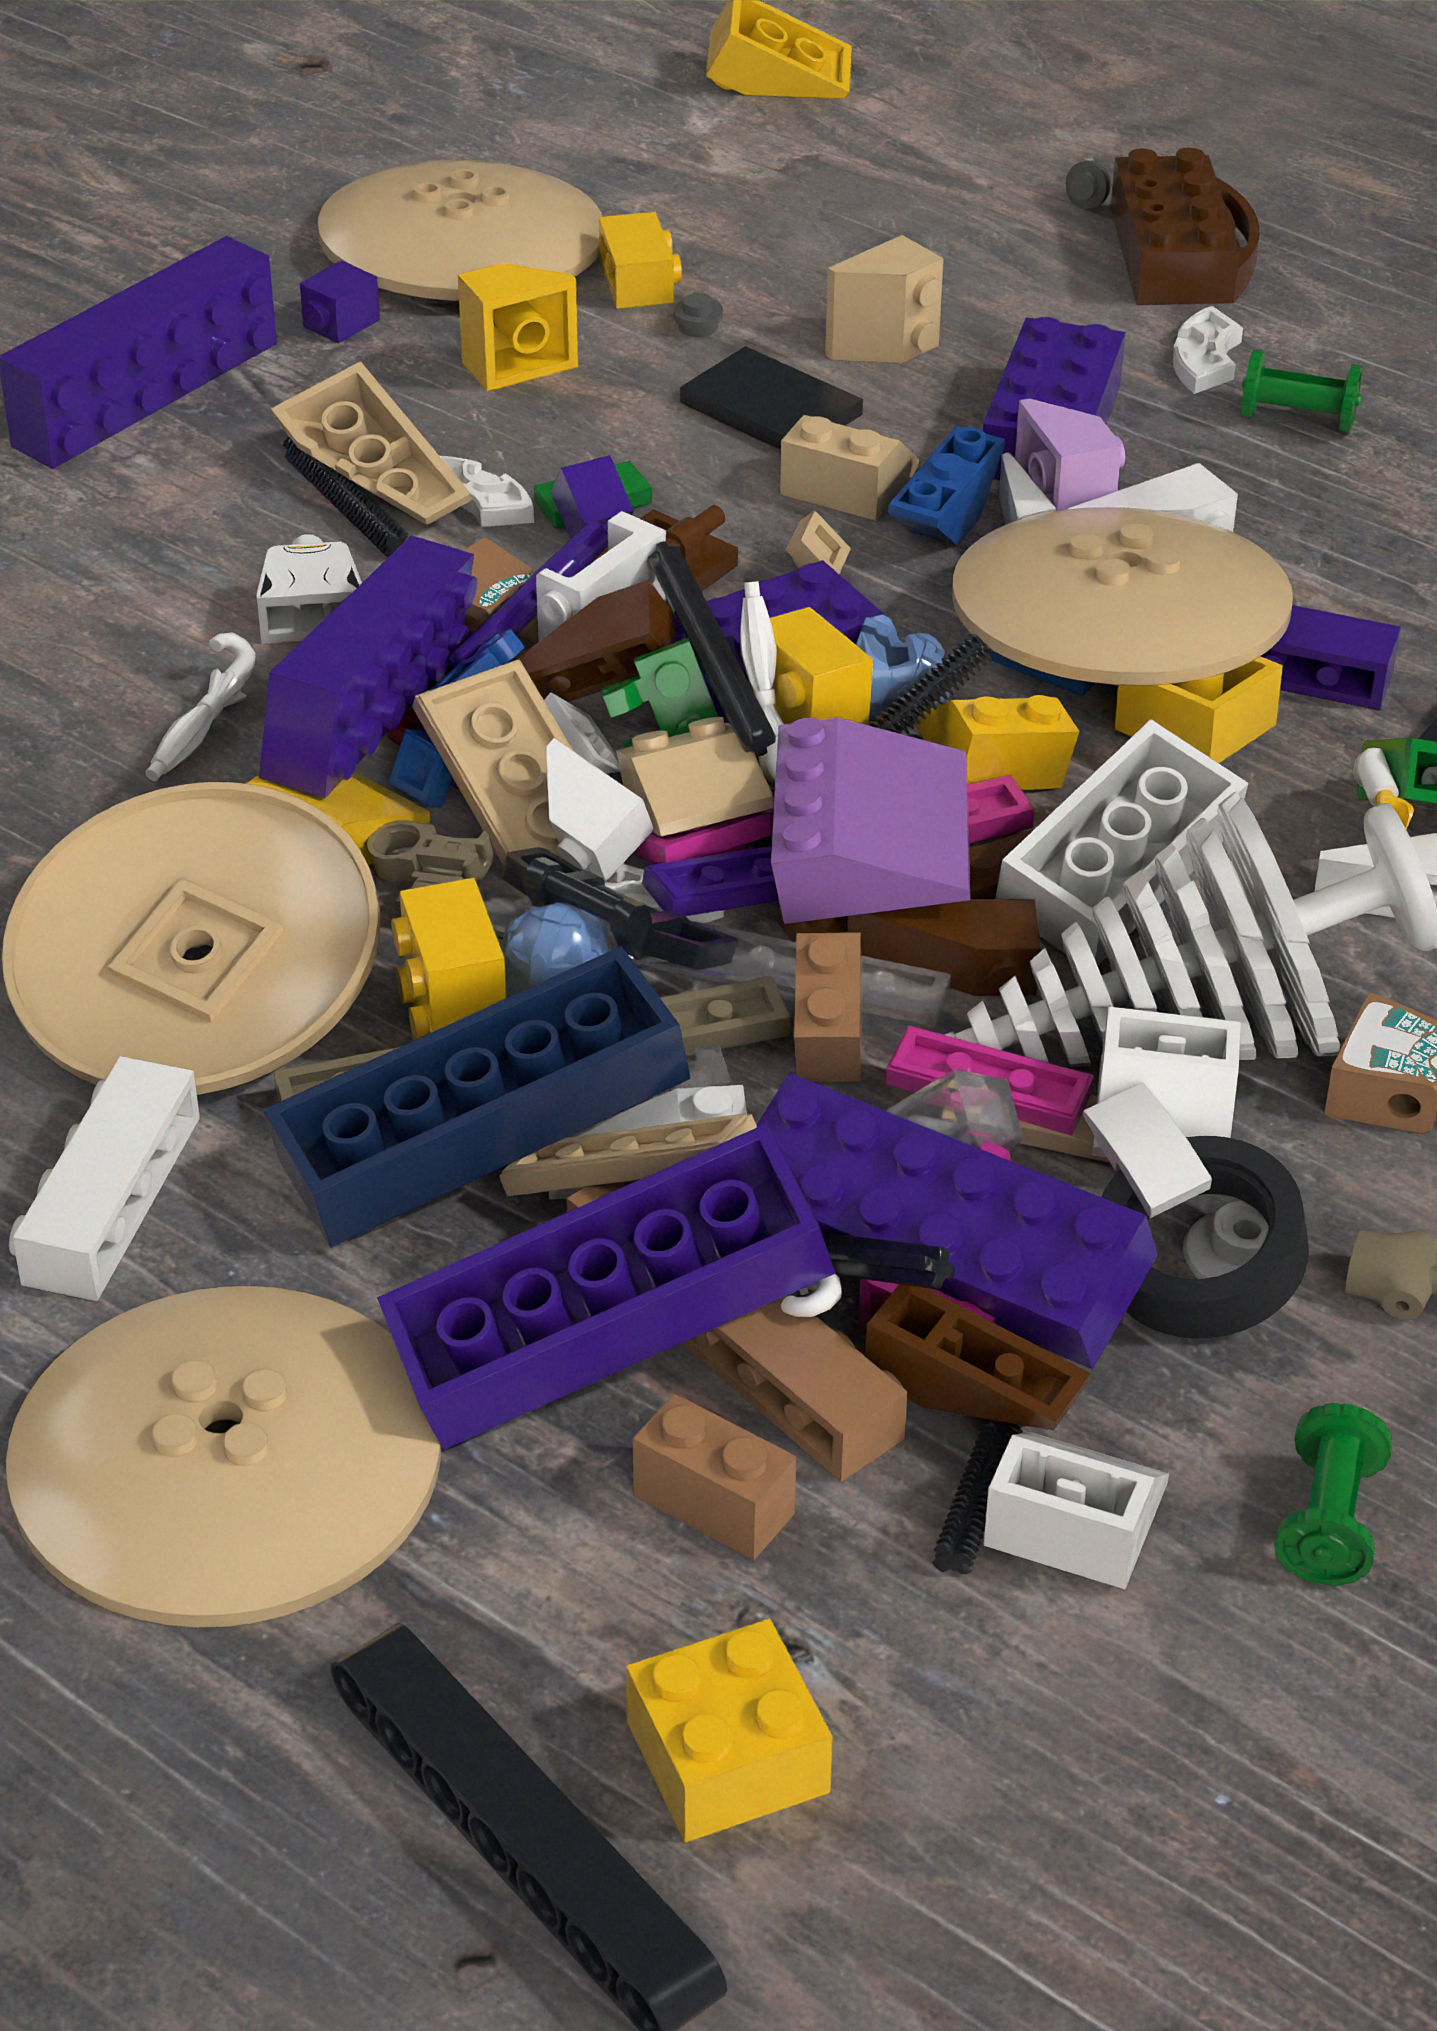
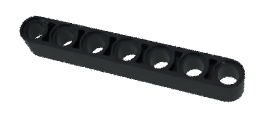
M397 1623L331 1664V1674L335 1686L350 1711L639 2031H677L726 1995L728 1989L723 1971L703 1941L405 1625Z

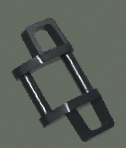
M535 847L507 852L501 878L528 896L533 906L541 907L553 905L555 902H567L609 922L610 929L618 946H622L628 955L636 959L652 956L696 970L709 969L732 962L738 943V938L690 922L688 917L673 910L660 912L640 901L605 886V881L602 877L589 871L580 870L547 849Z

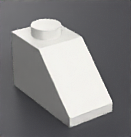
M553 738L546 746L549 821L559 841L556 850L565 861L582 871L588 868L607 881L654 830L642 798Z

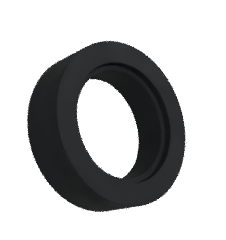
M1193 1136L1186 1138L1212 1178L1210 1189L1198 1195H1226L1248 1203L1268 1223L1267 1236L1261 1248L1248 1262L1220 1276L1204 1279H1183L1169 1276L1151 1267L1126 1312L1141 1324L1164 1334L1184 1338H1215L1249 1329L1280 1310L1296 1292L1303 1279L1308 1263L1309 1244L1299 1188L1290 1172L1280 1161L1265 1150L1238 1139L1220 1136ZM1120 1169L1107 1185L1102 1198L1145 1214L1147 1220H1149L1148 1214Z

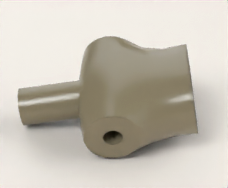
M1360 1229L1349 1263L1345 1294L1364 1297L1376 1302L1386 1313L1396 1319L1407 1321L1417 1319L1421 1316L1430 1295H1437L1436 1239L1421 1231L1376 1233Z

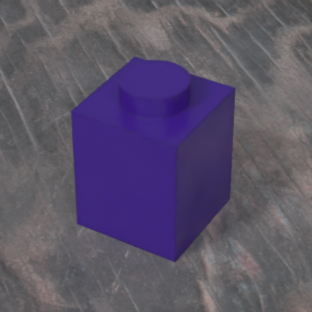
M343 260L300 283L303 327L338 344L380 320L377 276Z
M610 455L560 469L551 495L570 539L591 521L601 523L604 530L608 532V520L621 511L630 515L633 514V507Z

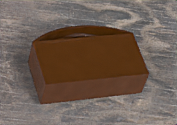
M1139 148L1130 151L1129 157H1115L1110 209L1136 304L1234 303L1250 282L1257 259L1260 227L1258 218L1248 201L1237 190L1215 176L1209 155H1205L1203 151L1197 148H1181L1176 152V156H1157L1152 150ZM1235 227L1245 237L1247 242L1245 247H1238L1235 238Z

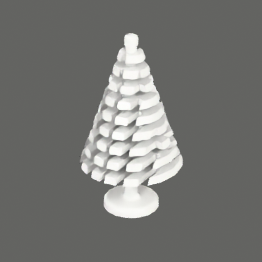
M1233 792L1219 803V808H1217L1224 845L1231 861L1214 829L1211 830L1207 819L1201 818L1187 829L1186 833L1191 861L1201 885L1199 887L1206 907L1194 880L1191 881L1180 854L1174 845L1169 844L1155 857L1160 885L1169 906V913L1181 945L1176 946L1159 902L1156 900L1148 880L1142 871L1139 870L1126 880L1123 885L1128 906L1147 958L1139 961L1120 915L1110 896H1107L1092 908V912L1112 972L1101 975L1087 940L1076 921L1061 934V939L1078 984L1077 987L1064 991L1056 969L1049 958L1046 948H1044L1030 961V966L1043 1000L1027 1006L1020 986L1014 976L999 988L1008 1014L991 1020L984 1002L981 1001L967 1013L971 1028L956 1034L952 1031L944 1035L998 1050L1019 1043L1024 1057L1049 1063L1039 1035L1055 1030L1070 1067L1091 1066L1089 1055L1076 1021L1090 1016L1103 1047L1108 1007H1119L1125 1004L1127 1009L1157 1012V1006L1152 994L1158 991L1162 995L1169 1014L1203 1017L1190 981L1191 978L1195 977L1203 1001L1212 1019L1241 1022L1239 1060H1254L1256 1058V1048L1253 1044L1254 1040L1249 1022L1242 1009L1243 1003L1238 989L1260 1036L1264 1038L1269 1052L1276 1059L1297 1058L1296 1055H1298L1293 1024L1284 1004H1286L1303 1040L1309 1045L1312 1053L1316 1056H1335L1340 1052L1336 1023L1327 1003L1330 1001L1320 970L1308 946L1310 942L1307 935L1389 905L1410 944L1416 949L1430 951L1437 948V906L1410 836L1398 814L1389 803H1382L1370 808L1364 816V832L1374 868L1293 900L1276 859L1252 811L1243 797L1240 799L1238 792ZM1209 916L1216 930L1215 932L1213 931L1212 926L1210 924Z

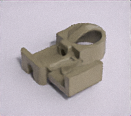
M409 820L394 821L379 827L369 836L367 842L375 874L382 880L389 882H413L414 884L411 889L463 880L464 876L465 879L475 878L477 886H479L495 860L490 838L486 831H483L479 838H452L437 835L434 825L419 824ZM413 847L404 853L387 855L396 849ZM399 895L395 902L399 911V915L401 917V904Z

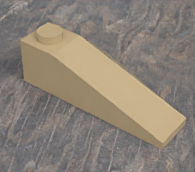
M361 361L271 408L272 416L300 450L425 525L472 501L471 493Z

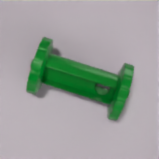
M1253 349L1246 376L1243 377L1242 388H1244L1241 406L1242 417L1253 418L1259 402L1337 414L1339 415V432L1351 433L1357 406H1360L1362 401V395L1359 394L1363 373L1362 365L1352 364L1347 373L1346 380L1265 368V351Z
M1329 1403L1324 1406L1319 1405L1311 1408L1309 1412H1305L1301 1416L1299 1423H1297L1294 1437L1295 1449L1304 1463L1314 1469L1308 1509L1290 1514V1517H1286L1281 1521L1279 1528H1277L1274 1547L1276 1557L1282 1562V1566L1289 1572L1294 1573L1298 1578L1324 1585L1341 1586L1346 1583L1351 1584L1359 1581L1360 1578L1365 1577L1370 1572V1568L1373 1566L1376 1550L1374 1538L1362 1523L1356 1521L1354 1514L1360 1479L1371 1477L1386 1467L1391 1457L1393 1442L1390 1429L1374 1413L1351 1404Z

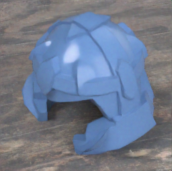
M883 614L870 618L866 617L856 643L859 648L873 658L869 719H875L876 716L882 717L881 712H887V707H893L892 702L898 703L897 698H903L904 692L909 693V687L915 688L914 683H920L919 678H926L925 673H932L930 669L937 668L936 663H943L941 659L944 658L945 653L937 639L926 633L909 634L905 638V642L900 641L891 618ZM946 692L948 698L950 696V693ZM942 696L940 697L942 703H945V702L948 701V700H945ZM937 701L934 702L936 706L940 705Z
M555 902L553 905L541 907L530 906L529 911L515 918L505 928L503 942L505 943L506 998L611 951L608 948L606 936L608 929L606 926L600 923L597 917L567 902Z

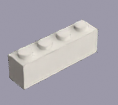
M120 1056L107 1079L100 1080L93 1091L91 1106L81 1123L74 1124L70 1128L62 1155L54 1168L47 1169L42 1175L37 1197L26 1215H20L13 1224L9 1239V1249L11 1254L16 1256L22 1286L92 1301L99 1300L200 1119L194 1071Z

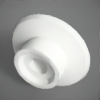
M1244 1201L1228 1203L1219 1210L1200 1218L1188 1230L1182 1246L1185 1263L1197 1279L1211 1278L1229 1273L1244 1265L1258 1252L1265 1241L1269 1225L1265 1218Z

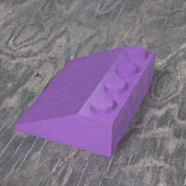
M838 717L822 720L803 718L792 724L779 725L771 866L784 924L970 900L966 752Z

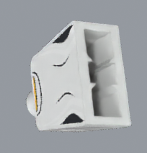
M305 534L297 537L292 545L273 546L267 550L257 590L261 644L302 641L362 583L347 544L343 542L323 543L319 537Z

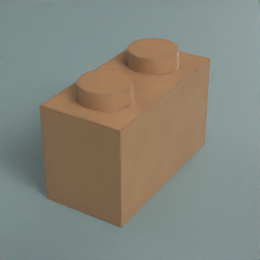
M796 933L794 1018L797 1076L812 1082H862L861 933Z
M675 1393L633 1438L634 1496L754 1561L795 1514L796 1456Z

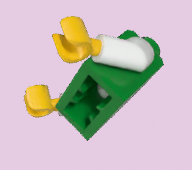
M1417 738L1365 740L1362 745L1361 754L1355 760L1353 768L1357 783L1356 794L1359 800L1370 802L1373 806L1389 803L1398 814L1406 830L1414 809L1437 811V742Z

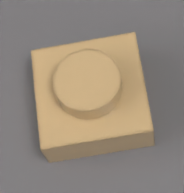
M813 511L799 521L786 548V551L793 558L798 568L824 560L838 574L851 550L816 511Z

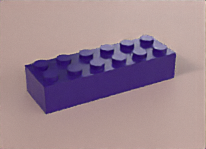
M225 236L0 355V379L11 447L54 469L276 345L277 337L269 255Z
M411 535L269 672L259 778L321 798H326L342 780L347 781L351 778L356 765L366 754L372 755L380 739L390 729L395 730L399 726L403 715L413 705L415 696L425 693L434 682H439L444 677L447 668L450 666V655L471 635L470 628L465 626L467 609L470 608L477 590V578L471 576L474 560L473 553Z
M790 1072L756 1124L757 1127L768 1124L821 1232L944 1247L950 1252L949 1264L956 1267L953 1279H945L942 1287L936 1290L959 1301H967L976 1305L983 1312L995 1317V1324L1035 1345L1042 1344L1048 1351L1092 1370L1158 1256L1145 1214Z
M766 1123L381 1295L377 1299L419 1406L441 1447L445 1450L835 1274L820 1227Z

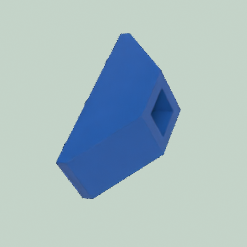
M956 426L890 502L888 514L909 532L958 546L980 519L1004 450L1005 439L985 434L977 428Z

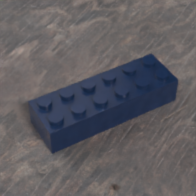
M620 946L263 1109V1113L281 1165L331 1248L688 1081L691 1077L680 1024L623 947Z

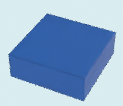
M406 729L387 783L427 807L441 808L452 780V775L429 735L421 730Z

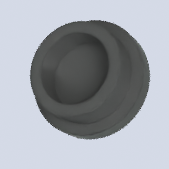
M1094 161L1079 162L1067 174L1066 191L1068 197L1079 208L1092 209L1100 206L1107 199L1111 191L1112 181L1109 172L1102 165Z
M704 293L689 294L674 306V319L679 324V330L688 336L704 337L713 334L718 329V323L723 318L722 305Z

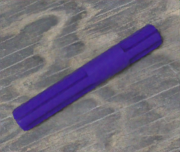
M591 521L559 551H556L450 655V665L455 668L464 659L472 657L480 646L496 633L501 636L508 629H511L517 635L537 616L536 575L546 568L570 578L590 565L608 547V532L604 530L602 524L597 521Z

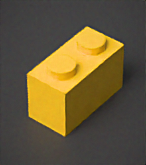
M656 211L599 217V260L616 309L674 303V284L681 283L682 281L681 261L678 253L672 254L669 229H662Z

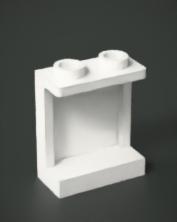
M621 511L608 520V552L570 578L546 568L536 575L538 642L597 597L646 580L652 583L666 602V596L648 562V556L657 550L656 544L666 541V530Z

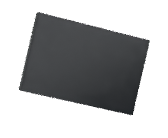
M747 346L680 387V402L779 449H781V440L803 415L824 417L832 423L844 426L863 415L862 398Z

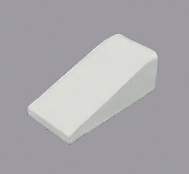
M1009 452L1002 454L999 500L1005 523L1008 524L1026 517L1056 511L1055 506Z

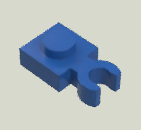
M508 629L501 636L496 633L482 644L472 657L461 661L430 690L504 665L514 658L524 648V645L511 629Z

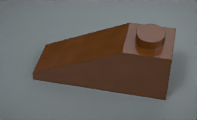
M646 580L597 597L516 660L520 659L543 700L550 693H553L561 699L570 702L600 692L602 688L638 676L639 673L634 663V658L675 643L674 613L652 583Z
M974 899L847 916V933H861V956L864 961L973 996H1001L999 988L1015 976L1023 996H1036L1037 983L1030 966V961L1040 953L1035 899Z
M898 1284L867 1323L865 1357L880 1370L891 1372L900 1381L904 1390L907 1391V1399L924 1408L1054 1431L1090 1380L1091 1373L927 1288Z

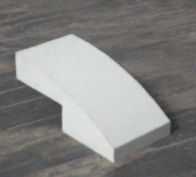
M1143 1082L1083 1111L1084 1119L1114 1170H1122L1149 1218L1210 1189L1212 1178L1173 1118Z

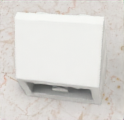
M1108 1007L1100 1062L1097 1104L1143 1082L1164 1106L1185 1137L1220 1136L1231 1138L1239 1069L1241 1022ZM1094 1136L1092 1156L1107 1157Z
M1032 1432L1012 1435L988 1489L984 1546L1126 1589L1167 1486L1169 1473Z

